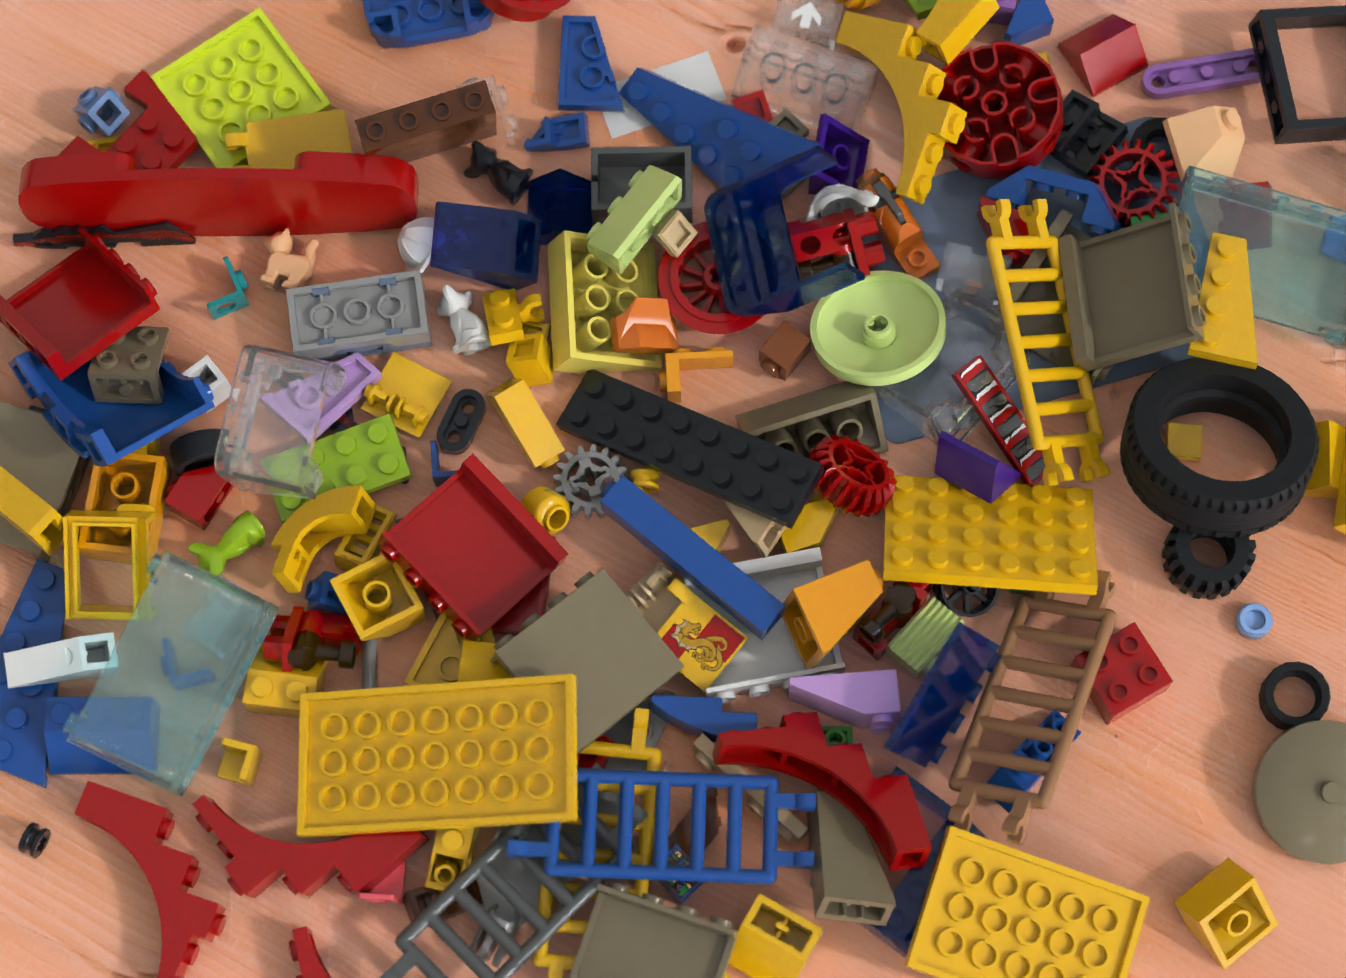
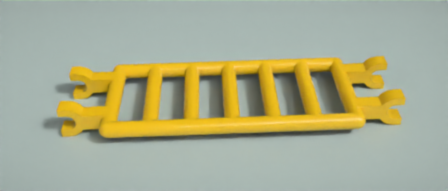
M1010 199L995 201L997 212L995 205H985L981 207L982 215L990 223L992 236L986 240V248L1031 445L1035 450H1042L1044 458V487L1059 484L1057 473L1060 482L1074 480L1070 466L1064 461L1062 448L1078 447L1082 462L1079 469L1081 483L1095 480L1093 470L1095 471L1096 478L1110 476L1109 468L1105 461L1101 459L1098 445L1104 441V434L1090 373L1074 360L1059 241L1056 236L1049 235L1045 220L1048 213L1046 199L1033 200L1034 211L1031 205L1017 207L1020 218L1027 224L1029 235L1026 236L1012 235L1009 222L1011 215ZM1047 249L1051 268L1006 269L1001 250ZM1054 281L1058 301L1013 302L1009 283ZM1062 314L1066 333L1021 336L1017 316ZM1070 348L1074 366L1028 369L1024 349ZM1077 379L1081 399L1036 403L1032 386L1033 382ZM1085 413L1089 432L1044 436L1039 416Z
M635 708L631 745L594 741L580 752L581 754L647 761L646 771H660L661 750L656 747L645 746L649 709ZM599 783L598 791L620 793V784ZM634 785V795L643 796L642 809L647 813V817L633 830L639 831L640 834L638 853L632 852L631 864L651 865L656 786ZM597 813V816L609 828L613 829L618 824L619 815ZM578 817V821L560 822V830L562 823L582 825V821ZM595 848V863H605L614 853L611 850ZM559 850L558 859L569 860V859ZM635 879L634 889H630L628 894L642 898L643 893H648L649 880ZM560 881L572 894L583 885V883ZM540 883L537 911L548 920L552 914L553 895ZM597 891L590 899H597L599 891ZM569 919L557 932L584 935L589 921ZM547 941L532 956V962L537 967L549 968L548 978H563L564 970H572L576 956L547 953Z

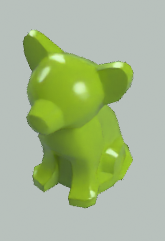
M246 510L235 518L234 523L224 533L216 546L193 543L189 545L188 550L191 554L197 556L202 570L209 573L212 579H216L224 571L227 560L242 555L253 546H262L265 544L266 534L259 520L250 511Z

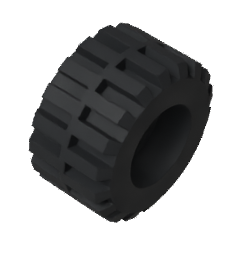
M1173 525L1166 537L1165 547L1162 550V558L1166 559L1163 568L1165 572H1171L1169 580L1173 585L1176 582L1182 585L1179 591L1184 594L1188 590L1194 592L1192 598L1200 599L1202 595H1207V600H1213L1218 594L1224 597L1229 595L1232 589L1235 590L1251 570L1256 554H1253L1256 542L1249 539L1251 535L1234 538L1208 537L1185 531ZM1197 538H1210L1217 541L1226 552L1227 564L1219 568H1209L1201 565L1191 553L1190 542Z

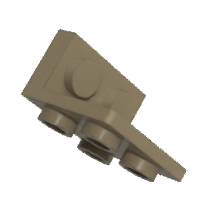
M136 326L93 357L87 375L95 402L162 405L165 393L159 368L170 336L169 328Z

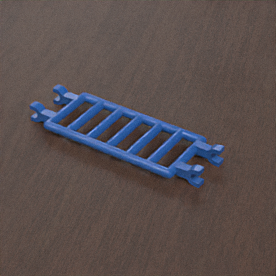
M577 768V782L584 783L580 862H558L560 822L545 823V842L507 841L508 858H544L543 870L548 876L769 885L776 881L777 867L813 869L815 852L777 851L778 809L814 812L816 808V793H779V780L775 776ZM598 783L620 784L617 864L595 863ZM634 785L656 786L653 865L631 864ZM670 786L692 787L689 867L668 866ZM707 788H728L726 868L704 867ZM743 789L764 790L762 870L740 869Z

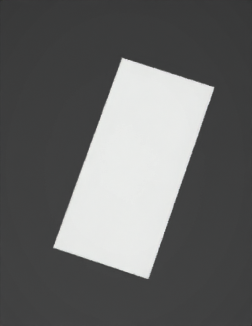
M708 51L650 70L675 81L677 84L706 94V96L717 101L727 100ZM629 78L615 82L618 93ZM620 94L624 112L601 111L612 139L653 125Z

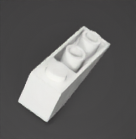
M113 632L79 636L3 653L8 689L114 675L118 668Z

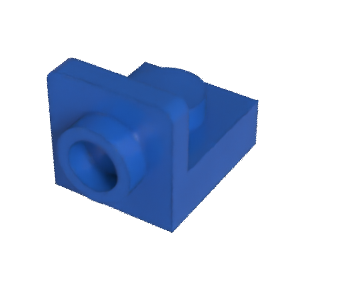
M324 571L308 583L305 592V599L308 600L307 610H319L321 608L347 616L329 581L339 576L338 574Z

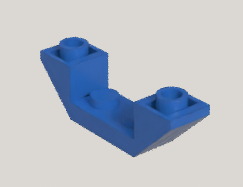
M1028 165L987 190L986 196L996 199L995 201L1010 199L1011 208H1014L1015 205H1026L1032 182H1034V189L1053 193L1054 187L1066 190L1065 197L1084 202L1085 197L1088 196L1081 222L1090 225V232L1105 235L1110 230L1116 231L1122 228L1100 185L1084 179Z

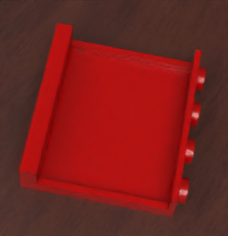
M82 227L77 230L85 242L84 246L9 299L5 300L0 295V323L60 381L160 310L154 298L158 293L152 283L147 278L141 280L138 272L130 263L124 265L123 260L113 248L108 250L103 240L97 234L91 236Z
M471 454L463 461L459 470L388 532L384 530L378 540L380 544L379 550L389 562L394 563L396 561L405 571L403 573L405 579L414 588L420 587L429 596L427 600L431 607L439 614L444 612L453 622L451 624L452 628L461 638L465 640L469 638V640L474 641L482 637L558 568L569 554L474 454Z

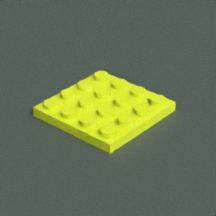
M260 7L150 76L197 137L200 148L215 168H230L232 166L248 164L246 150L241 149L227 152L224 134L235 132L247 133V122L333 109L331 102Z

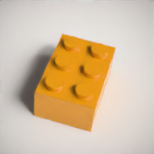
M130 453L108 466L93 465L85 510L117 511V507L121 504H151L154 506L155 519L149 524V566H154L166 506L164 503L166 499L165 493L170 485L172 467L164 456ZM81 526L78 549L87 559L132 564L131 527Z

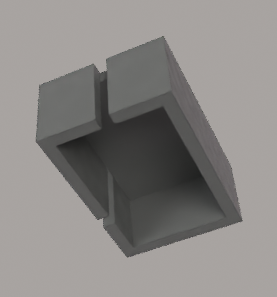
M691 146L591 148V211L593 225L597 222L603 224L610 215L607 211L612 202L618 196L623 198L630 190L628 184L632 177L639 170L644 172L649 165L672 173L682 179V198L673 209L679 210L689 223H693Z

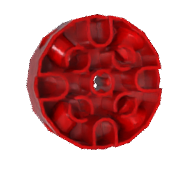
M1008 41L991 42V45L980 46L973 50L968 48L960 52L949 65L946 64L941 69L946 75L943 89L937 99L950 102L967 112L965 126L959 135L957 144L945 142L943 147V156L960 171L983 179L1008 178L1028 165L1036 167L1055 148L1064 126L1061 89L1050 64L1032 49Z

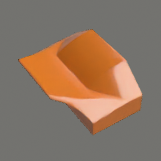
M635 297L624 313L611 319L613 352L665 355V353H672L673 350L679 349L676 322L669 311L668 299Z

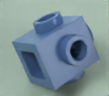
M97 86L83 91L77 99L79 103L72 109L80 117L77 120L78 123L90 134L96 132L106 136H110L117 131L131 113L122 104L123 99L116 91L110 87L105 89Z

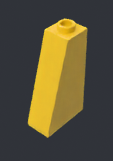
M0 466V515L51 557L64 542L63 517L52 506Z

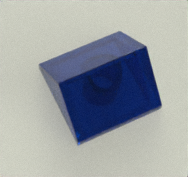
M561 168L529 180L526 245H547L564 230L588 234L593 227L591 211L592 181Z

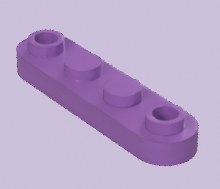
M1251 48L1152 65L1143 74L1141 89L1149 98L1161 100L1261 83L1259 72H1252L1248 68L1249 66H1255L1258 69L1254 50ZM1159 82L1163 87L1156 88L1152 83Z

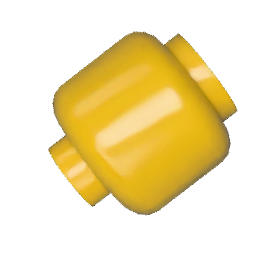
M537 486L529 490L521 501V504L551 536L560 532L569 521L571 511L569 502L564 496L549 487Z

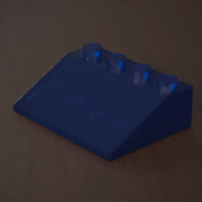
M958 622L883 747L925 768L928 767L930 762L937 765L947 746L942 744L949 731L955 734L966 717L960 713L966 702L969 701L974 704L984 686L979 681L985 671L992 674L1002 658V655L997 653L1000 645L967 625Z

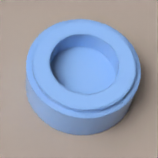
M1249 603L1238 612L1235 625L1243 637L1251 640L1260 639L1271 629L1272 615L1265 606L1258 603Z

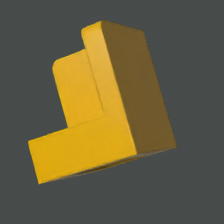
M542 332L524 335L525 340L509 343L506 364L514 378L524 379L528 387L552 384L554 375L552 349Z
M223 737L221 745L225 748V752L217 777L253 787L263 753L255 745Z

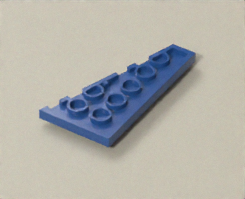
M637 67L619 91V94L675 146H691L692 161L757 221L765 219L822 146V144L801 137L795 132L780 128L760 117L722 101H717L699 91L677 84L675 81L645 68Z
M37 559L0 637V771L46 788L48 778L46 775L48 756L44 736L46 697H57L59 682L8 689L3 653L64 640L63 628L66 615L64 569Z

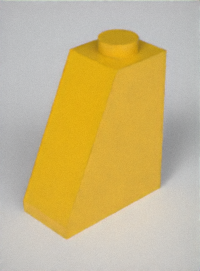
M513 377L485 394L530 466L535 468L541 466L542 469H545L560 459L558 454L565 449L524 379Z

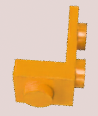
M710 347L706 351L692 352L690 349L680 348L673 350L672 353H665L666 371L659 372L660 392H667V398L671 402H681L680 370L732 368L733 350H726L724 347Z

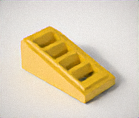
M377 505L373 519L383 523L381 526L371 523L368 532L375 534V536L372 537L367 534L345 535L334 553L336 567L349 571L377 557L380 552V544L378 543L380 535L384 530L388 532L392 528L397 513ZM355 542L368 546L367 550L354 545Z

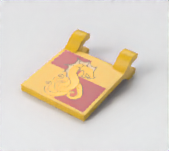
M675 578L667 587V591L678 599L681 604L657 634L684 665L680 673L705 693L706 688L710 687L749 638Z

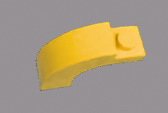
M361 485L345 486L319 494L300 506L282 524L271 543L272 548L278 554L271 573L288 593H299L301 591L314 556L325 544L344 535L367 534L377 505Z

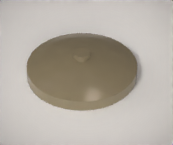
M1314 720L1292 726L1278 735L1268 745L1256 766L1253 778V802L1257 817L1268 836L1284 851L1299 859L1320 864L1346 862V723Z

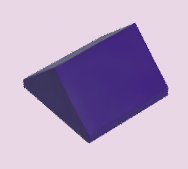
M826 113L820 114L816 142L822 144V146L812 158L808 194L816 195L824 187L838 183L861 190L870 140Z
M941 431L938 439L934 472L938 476L990 504L1020 478L1022 473L956 437Z

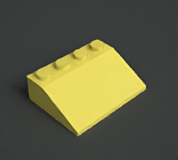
M566 230L561 232L547 244L553 371L586 374L587 370H596L601 373L662 369L661 354L613 352L611 319L624 313L635 297L658 298L654 243L646 242L622 274L619 275L588 251L587 242L589 240L586 238L587 233Z

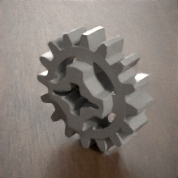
M592 444L590 451L585 452L580 445L577 448L578 454L576 456L570 452L565 453L567 464L557 463V469L562 474L553 475L554 483L560 485L554 490L564 496L569 505H572L573 516L576 517L580 511H584L586 519L590 520L592 512L597 511L598 516L603 518L604 512L601 509L600 501L602 498L600 495L611 481L617 482L623 475H627L626 467H618L620 464V457L618 455L613 456L611 459L609 458L610 453L607 447L599 453L597 452L596 445ZM592 462H597V463H600V464H602V465H604V466H603V467H600V466H597V465L593 464ZM579 466L576 475L571 476L570 480H568L571 472ZM592 477L596 485L589 486L586 478ZM576 497H584L590 500V502L582 501Z

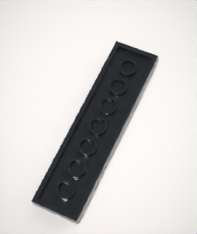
M587 370L556 423L558 428L566 433L601 448L607 447L609 451L790 529L795 524L824 472L821 463L596 370Z

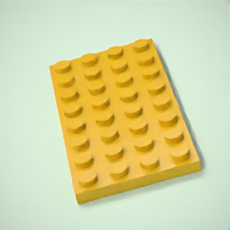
M574 674L300 694L297 836L319 837L578 821L577 676Z

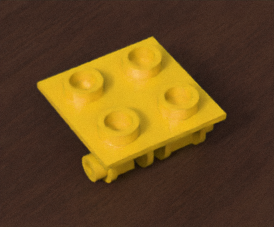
M393 352L381 372L382 379L374 386L371 384L367 385L363 394L367 398L360 409L376 418L390 413L396 428L420 439L451 386L452 381Z

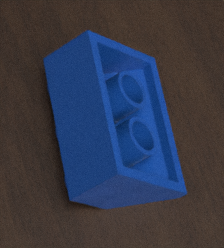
M152 696L46 697L44 736L50 774H157L160 704Z

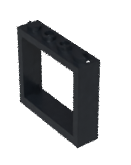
M1346 5L1260 10L1249 23L1248 28L1275 144L1346 140V117L1298 120L1277 31L1346 26Z

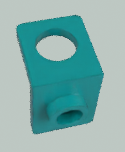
M228 256L223 257L237 291L207 304L213 319H218L249 306L243 292L244 289L249 288L241 269L234 271ZM232 302L228 307L218 309L220 306Z

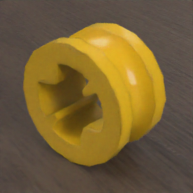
M635 469L630 471V478L633 479L632 483L643 492L652 494L660 491V485L656 483L660 479V472L653 469Z

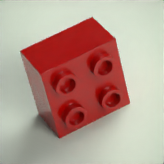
M1135 622L1110 636L1089 695L1107 725L1167 691L1173 683L1172 678ZM1083 651L1076 655L1070 667L1083 669L1089 652Z

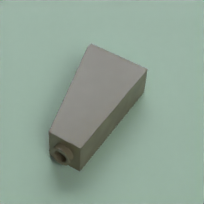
M816 791V808L814 812H807L810 851L815 852L814 867L811 870L815 918L886 926L896 905L895 897L864 825L836 799L825 792Z

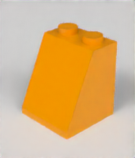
M869 559L796 587L783 602L785 613L782 618L806 669L815 668L883 592L882 577L876 568H872Z

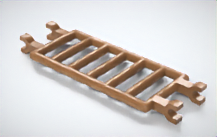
M1097 570V594L1090 595L1087 605L1053 600L1055 592L1036 591L1034 596L1022 595L1019 597L949 780L950 789L960 792L956 804L952 806L947 817L949 821L955 822L953 827L969 832L973 820V811L979 796L1013 803L1010 815L1006 817L1001 830L1003 833L1008 834L1007 841L1009 843L1022 845L1032 808L1045 810L1049 807L1117 620L1115 611L1105 609L1108 599L1112 597L1116 588L1115 583L1109 582L1111 578L1110 572ZM1029 609L1100 622L1095 638L1023 626ZM1018 639L1089 652L1083 669L1012 656ZM1009 669L1078 682V685L1071 700L1001 686L1006 670ZM995 699L1067 713L1061 731L989 716ZM984 730L1056 744L1050 762L978 748ZM972 761L1042 775L1044 778L1039 792L1036 794L966 779Z

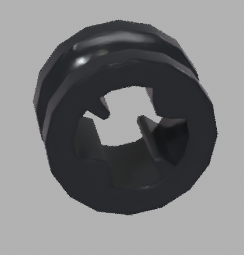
M32 822L21 836L18 850L23 853L29 851L31 857L38 858L48 844L51 830L47 828L40 830L39 824Z

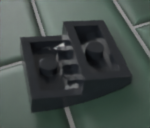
M1072 89L1063 100V129L1055 148L1049 154L1088 180V177L1094 174L1091 170L1092 164L1102 165L1098 157L1099 154L1110 155L1109 146H1118L1128 134L1127 125L1101 112L1099 103Z

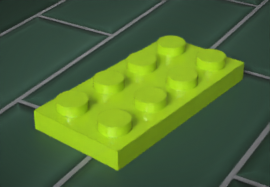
M390 413L313 441L310 445L305 444L262 460L282 523L304 503L326 491L339 487L361 485L369 495L413 478Z

